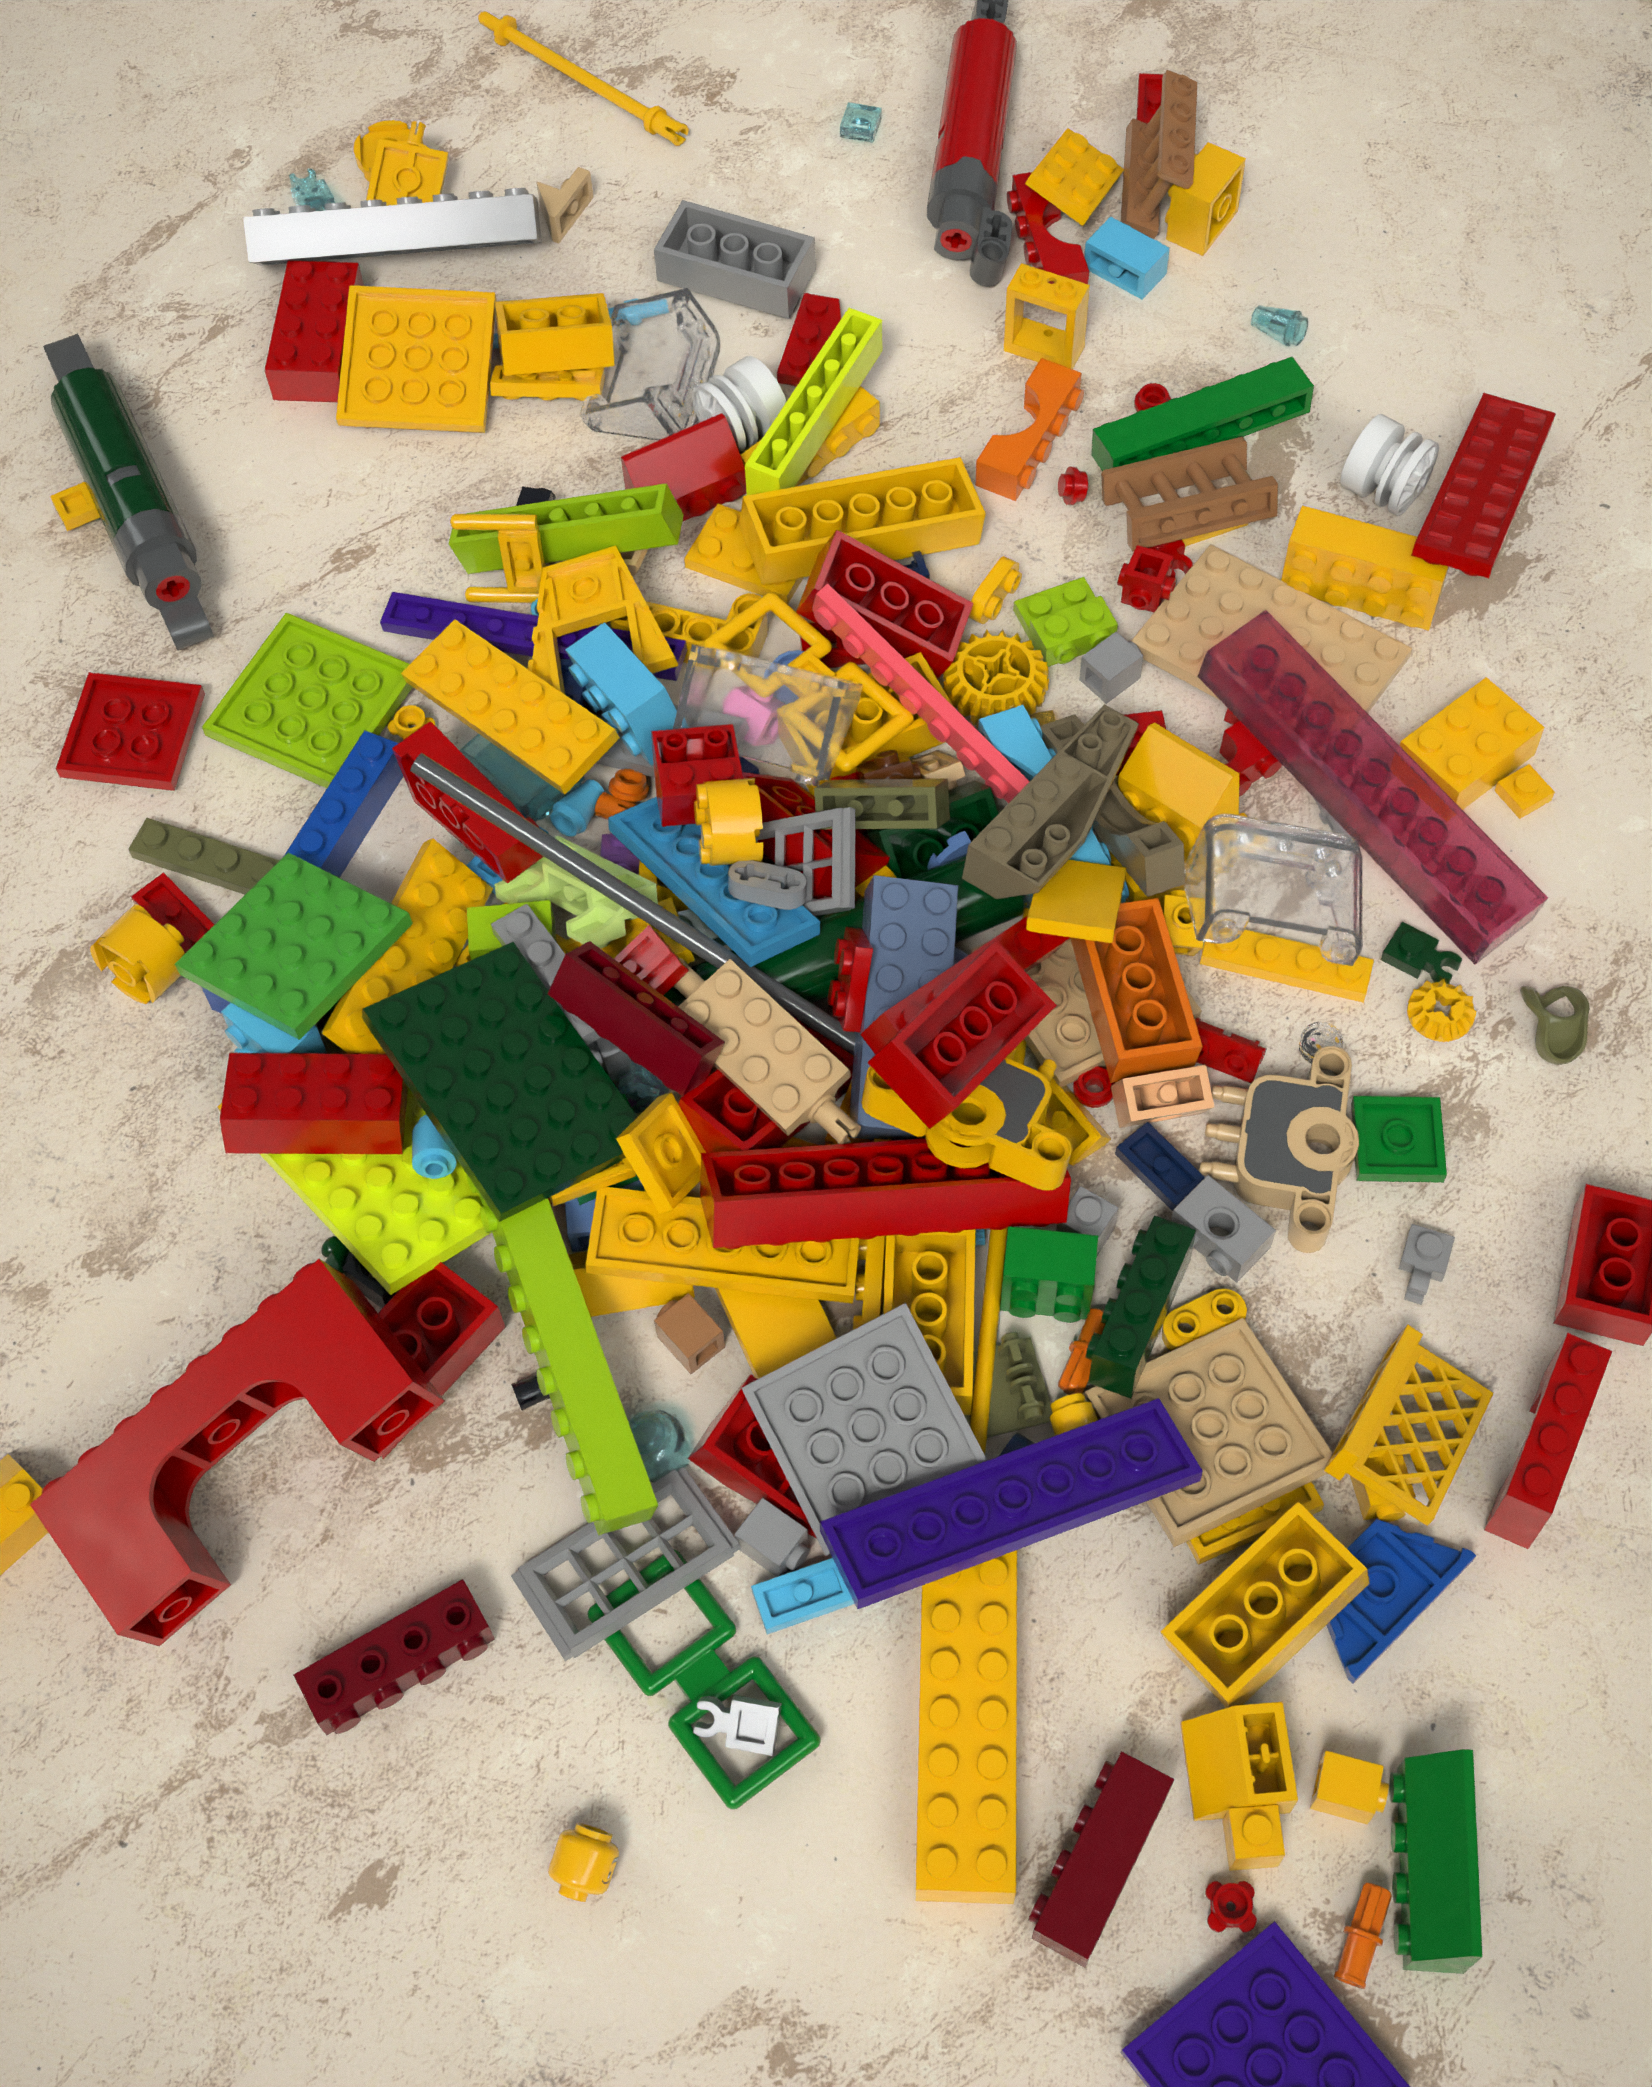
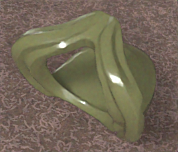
M1522 986L1520 989L1522 998L1538 1018L1535 1044L1539 1056L1555 1065L1567 1064L1579 1057L1587 1043L1590 1010L1588 999L1583 992L1574 987L1562 986L1550 990L1544 996H1540L1535 988ZM1566 996L1574 1008V1014L1568 1017L1555 1016L1545 1008Z

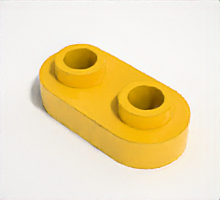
M1005 556L997 561L971 599L973 606L969 615L970 619L981 624H985L989 619H996L1001 611L1006 595L1008 593L1013 594L1020 585L1022 573L1019 572L1018 562Z
M1217 1289L1174 1309L1166 1316L1162 1327V1340L1165 1346L1170 1351H1173L1237 1320L1245 1319L1247 1314L1245 1301L1233 1290ZM1225 1304L1231 1308L1232 1312L1223 1314L1218 1311L1217 1306ZM1187 1323L1192 1326L1193 1331L1184 1333L1179 1330L1178 1325Z

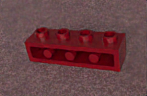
M591 941L565 954L548 991V995L560 1003L564 1010L577 1016L593 1028L600 1037L609 1040L626 1053L634 1063L642 1065L659 1078L667 1088L676 1091L681 1096H684L706 1081L725 1044V1041Z
M464 1579L293 1674L317 1724L326 1735L332 1732L341 1734L355 1727L361 1721L360 1716L374 1708L385 1709L394 1705L402 1699L404 1691L416 1684L427 1685L436 1681L445 1674L446 1667L458 1660L469 1661L478 1657L487 1650V1644L495 1640Z
M1122 1751L1115 1764L1106 1760L1094 1785L1096 1789L1101 1791L1094 1808L1087 1804L1083 1806L1072 1830L1080 1836L1072 1852L1065 1848L1062 1849L1050 1874L1058 1879L1050 1897L1043 1893L1040 1894L1029 1916L1028 1921L1036 1924L1031 1939L1078 1965L1086 1967L1171 1790L1174 1778Z

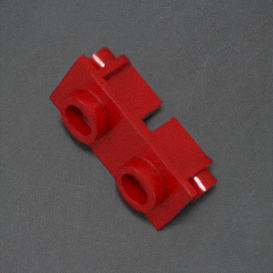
M1196 1017L1195 1022L1203 1046L1196 1062L1252 1083L1267 1048L1259 1046L1260 1041L1258 1040L1254 1042L1233 1033L1230 1037L1224 1035L1223 1029L1202 1022L1200 1018Z

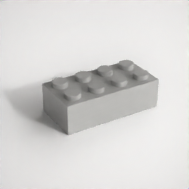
M684 200L681 201L654 248L657 281L787 319L790 318L816 269L815 237Z

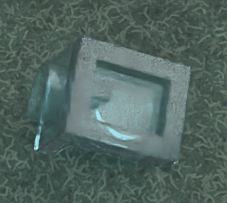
M632 1060L630 1072L612 1081L619 1092L625 1094L635 1113L644 1111L658 1096L669 1093V1088L659 1078Z

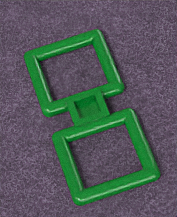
M674 1549L683 1564H686L687 1561L682 1554ZM663 1554L639 1572L650 1587L675 1570ZM699 1578L684 1589L713 1626V1629L653 1673L621 1630L616 1631L604 1640L645 1695L653 1696L673 1681L676 1682L690 1703L669 1718V1729L729 1809L734 1810L741 1807L817 1749L821 1743V1738L761 1658L753 1656L730 1672L715 1653V1650L734 1637L736 1626ZM628 1579L606 1595V1598L615 1609L640 1592L632 1580ZM597 1603L588 1610V1618L592 1623L604 1616ZM751 1680H754L769 1701L782 1703L780 1716L797 1739L735 1785L702 1739L693 1733L694 1729L691 1725L710 1712L697 1708V1703L701 1697L711 1696L723 1702Z

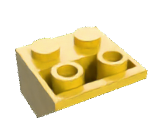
M1283 1702L1235 1705L1180 1723L1194 1821L1224 1819L1229 1808L1278 1805L1279 1814L1291 1813L1298 1801Z

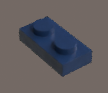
M1146 1122L1116 1147L1115 1155L1172 1211L1205 1178L1149 1122Z

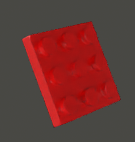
M89 672L56 766L59 777L175 791L205 696L202 685Z

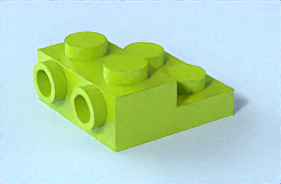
M1084 577L1014 601L1013 611L1029 640L1032 641L1034 649L1041 650L1043 662H1047L1048 667L1058 663H1068L1075 657L1086 654L1117 632L1118 623L1103 597H1095Z

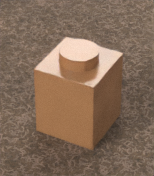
M689 1293L679 1301L675 1299L664 1305L654 1320L658 1339L690 1374H693L725 1348L723 1330Z

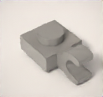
M1411 1225L1399 1269L1411 1273L1404 1300L1422 1305L1430 1279L1442 1282L1453 1247L1454 1236L1418 1225Z

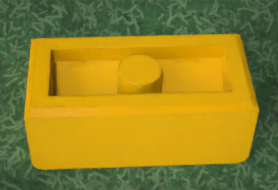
M1052 1078L1050 1082L1052 1093L1043 1126L1057 1131L1068 1138L1072 1146L1069 1164L1074 1166L1106 1145L1111 1140V1137L1085 1106L1076 1099L1067 1085L1064 1087L1058 1086Z

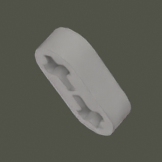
M754 860L738 861L729 868L728 890L734 898L791 910L805 903L807 880L805 875L794 869Z

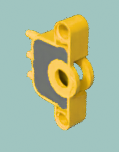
M1015 1048L954 1111L931 1129L920 1120L871 1066L868 1068L861 1100L864 1111L871 1117L914 1136L922 1137L925 1135L928 1148L936 1158L947 1165L959 1168H976L988 1163L991 1169L1044 1191L1054 1190L1064 1181L1072 1152L1071 1142L1061 1133L1043 1126L1052 1093L1050 1082L1057 1067L1052 1059L1044 1060L1043 1064L1036 1071L1013 1061L1014 1053L1016 1052ZM953 1143H957V1144H961V1145H965V1146H972V1147H959V1146H956V1145L953 1144Z

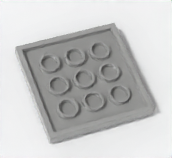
M906 1303L741 1388L825 1556L829 1555L830 1551L820 1533V1521L987 1461Z

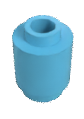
M426 1114L418 1120L412 1131V1167L416 1173L426 1178L438 1179L445 1177L455 1170L457 1159Z

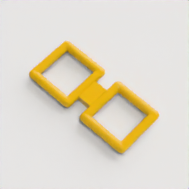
M769 592L704 641L705 649L761 699H769L783 687L795 695L799 700L785 710V721L843 772L852 771L911 725L914 720V716L857 664L848 662L834 673L821 662L820 659L831 651V642L775 593ZM771 610L811 647L765 681L726 647L725 644ZM849 681H852L893 718L850 752L846 753L808 720L805 715Z

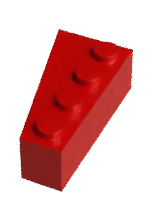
M431 721L392 748L414 802L507 884L544 857L410 771L416 758L423 753L539 828L530 817L525 818L515 808L513 803L507 797H504Z

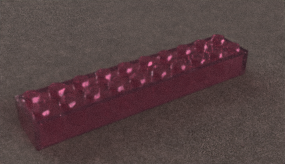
M1267 610L1257 615L1206 652L1197 677L1474 965L1483 960L1535 918L1548 900V897Z

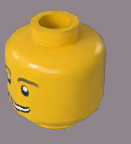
M576 1823L574 1829H567L561 1832L548 1869L549 1876L555 1882L561 1884L558 1891L559 1894L576 1901L586 1902L588 1894L599 1895L607 1891L619 1857L618 1847L611 1842L613 1836L611 1833L583 1823Z

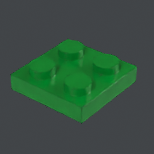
M1353 1096L1351 1102L1352 1123L1358 1131L1359 1147L1355 1156L1356 1181L1444 1183L1447 1177L1440 1097Z

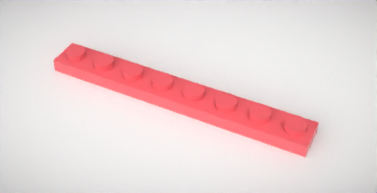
M826 584L816 593L812 611L817 622L824 629L832 630L842 639L843 646L847 652L855 658L860 657L871 668L872 675L880 684L889 686L899 695L901 704L912 714L917 713L928 724L929 731L937 740L950 745L957 752V758L962 762V765L971 771L975 770L985 780V784L991 788L992 794L995 797L1003 798L1010 803L1030 781L829 584Z

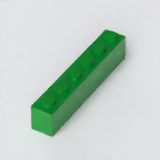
M1293 356L1278 362H1272L1259 369L1239 374L1229 380L1212 386H1206L1196 392L1171 399L1163 404L1138 411L1130 416L1094 428L1091 455L1103 471L1231 440L1239 436L1244 437L1309 413L1314 385Z

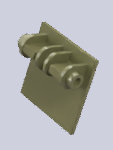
M1017 1332L1007 1333L1001 1337L1002 1344L996 1346L987 1438L1050 1422L1049 1417L1052 1414L1051 1403L1031 1337L1021 1339ZM978 1350L973 1351V1391ZM964 1415L970 1426L971 1415Z

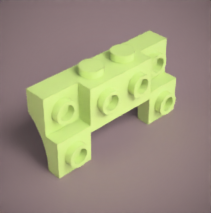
M560 836L554 837L658 904L656 883ZM545 857L541 858L508 884L504 880L495 883L496 898L508 904L550 900L555 905L575 914L577 917L566 921L567 936L581 944L591 941L597 947L604 948L611 941L626 935L625 920L639 918Z

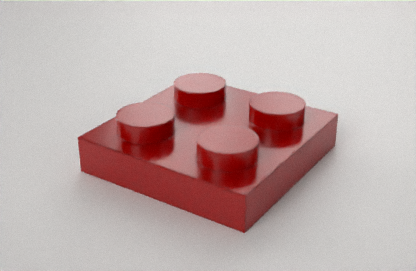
M846 927L844 939H837L834 963L839 964L838 980H831L828 993V1005L833 1006V1016L838 1018L843 1031L859 1033L861 1031L873 952L863 929Z

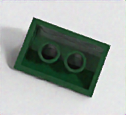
M974 780L948 790L950 820L939 828L866 829L870 842L890 857L886 866L897 878L907 879L927 871L928 862L933 853L938 856L949 846L947 840L950 837L965 831L972 842L999 814L991 788Z

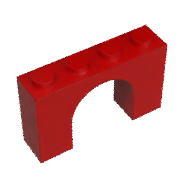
M1570 1333L1566 1334L1543 1374L1529 1411L1535 1414L1519 1455L1498 1492L1484 1531L1526 1549L1530 1548L1554 1511L1611 1357V1350Z

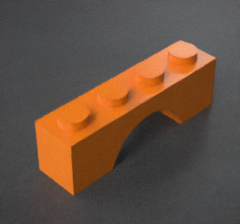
M1043 358L1040 359L1025 383L1024 409L1035 419L1034 423L1019 433L992 435L976 461L975 486L1013 501L1018 499L1024 488L1029 489L1036 475L1037 466L1040 462L1045 463L1051 453L1053 440L1056 436L1061 437L1068 423L1069 414L1072 410L1076 412L1082 403L1084 390L1080 389L1081 372Z

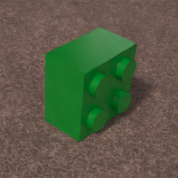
M1008 1226L1000 1311H1008L1011 1315L1019 1318H1031L1035 1314L1053 1316L1056 1320L1066 1323L1077 1322L1080 1319L1086 1320L1087 1314L1090 1312L1094 1290L1098 1235Z

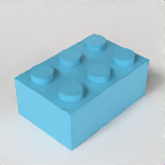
M604 622L565 649L573 663L568 669L576 682L582 688L586 687L587 690L582 692V696L595 713L601 709L603 712L601 716L604 722L615 728L617 733L621 732L623 734L621 739L629 752L634 757L641 754L652 766L654 762L651 731L682 729L685 727L666 688Z

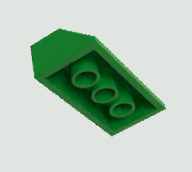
M1470 1749L1406 1757L1397 1768V1773L1391 1772L1390 1801L1391 1803H1398V1822H1392L1391 1849L1392 1852L1399 1853L1400 1872H1394L1392 1895L1394 1903L1401 1904L1402 1923H1396L1394 1927V1950L1396 1955H1403V1970L1464 1974L1483 1957L1473 1750Z

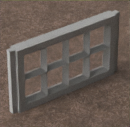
M836 808L762 823L763 829L760 830L759 837H756V843H758V840L775 837V865L803 871V875H805L807 880L806 901L803 906L810 913L818 916L849 911L855 908L854 808ZM832 826V857L814 860V830ZM804 832L803 862L786 865V835ZM832 866V897L814 899V869Z
M685 1467L677 1471L674 1469L652 1483L651 1486L657 1503L672 1495L687 1518L663 1533L652 1518L642 1522L653 1539L627 1555L612 1532L598 1536L594 1522L523 1564L518 1568L519 1571L511 1575L518 1589L565 1661L572 1657H578L734 1556L733 1553L741 1549L739 1542ZM693 1525L709 1549L683 1564L668 1541ZM603 1538L618 1561L592 1577L578 1556V1553ZM659 1547L675 1571L649 1587L633 1563ZM569 1560L583 1581V1584L557 1599L543 1575ZM624 1569L640 1593L614 1609L598 1585ZM590 1592L604 1613V1616L583 1630L578 1631L563 1607L585 1593Z

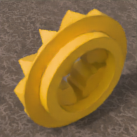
M1445 978L1435 983H1430L1427 980L1421 987L1413 990L1407 1004V1015L1414 1029L1424 1037L1439 1042L1454 1041L1467 1034L1474 1023L1477 1012L1474 1010L1473 996H1467L1463 992L1461 984L1457 986L1447 984ZM1436 1001H1439L1442 1006H1452L1448 1016H1445L1442 1011H1433Z

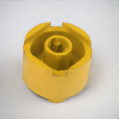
M755 778L706 781L703 784L696 785L697 800L694 801L696 826L701 825V839H699L701 864L718 866L730 865L738 861H762L763 842L756 843V837H759L763 825L758 786L754 785Z
M134 904L90 946V952L94 962L101 971L108 967L116 977L111 982L121 992L139 1003L147 1004L150 1000L152 1003L155 1002L181 976L174 964L185 954L180 946L184 942V938L175 927L170 924L160 925L143 907Z

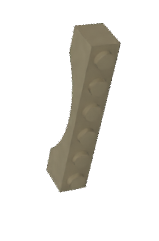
M1074 714L1041 725L1042 740L1047 749L1052 748L1057 754L1084 724ZM1113 780L1093 823V830L1120 864L1127 868L1128 874L1147 897L1185 884L1183 842L1165 821L1157 823L1140 815L1130 805Z

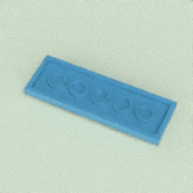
M657 797L608 817L609 831L749 967L820 934V921L803 905L796 909L785 910L734 898L728 890V871L732 864L718 866L701 864L699 857L701 825L686 824L662 827Z

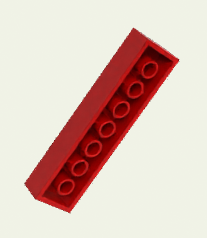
M926 1139L701 1153L700 1200L713 1248L737 1249L742 1246L764 1244L781 1246L787 1243L806 1241L824 1243L834 1239H872L876 1236L890 1235L916 1236L920 1233H959L963 1230L988 1228L1002 1230L1008 1226L1032 1225L1045 1227L1050 1224L1067 1223L1071 1176L1068 1170H1066L1063 1183L1058 1188L1044 1191L991 1169L988 1163L976 1168H959L947 1165L934 1156L928 1148ZM953 1143V1144H955L956 1146H959V1147H972V1146H965V1145Z

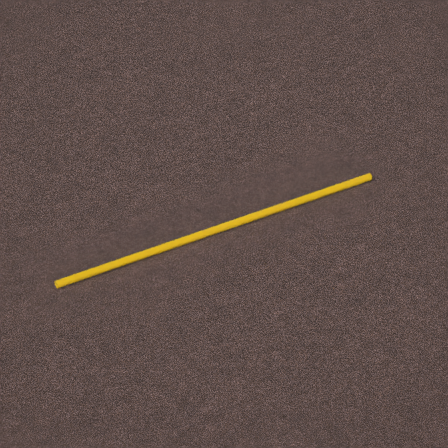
M1033 894L1025 895V909L1022 919L1029 913ZM1025 1040L1016 1047L1013 1061L1023 1065L1026 1052ZM1008 1227L1002 1230L990 1229L970 1420V1428L984 1455L986 1452Z

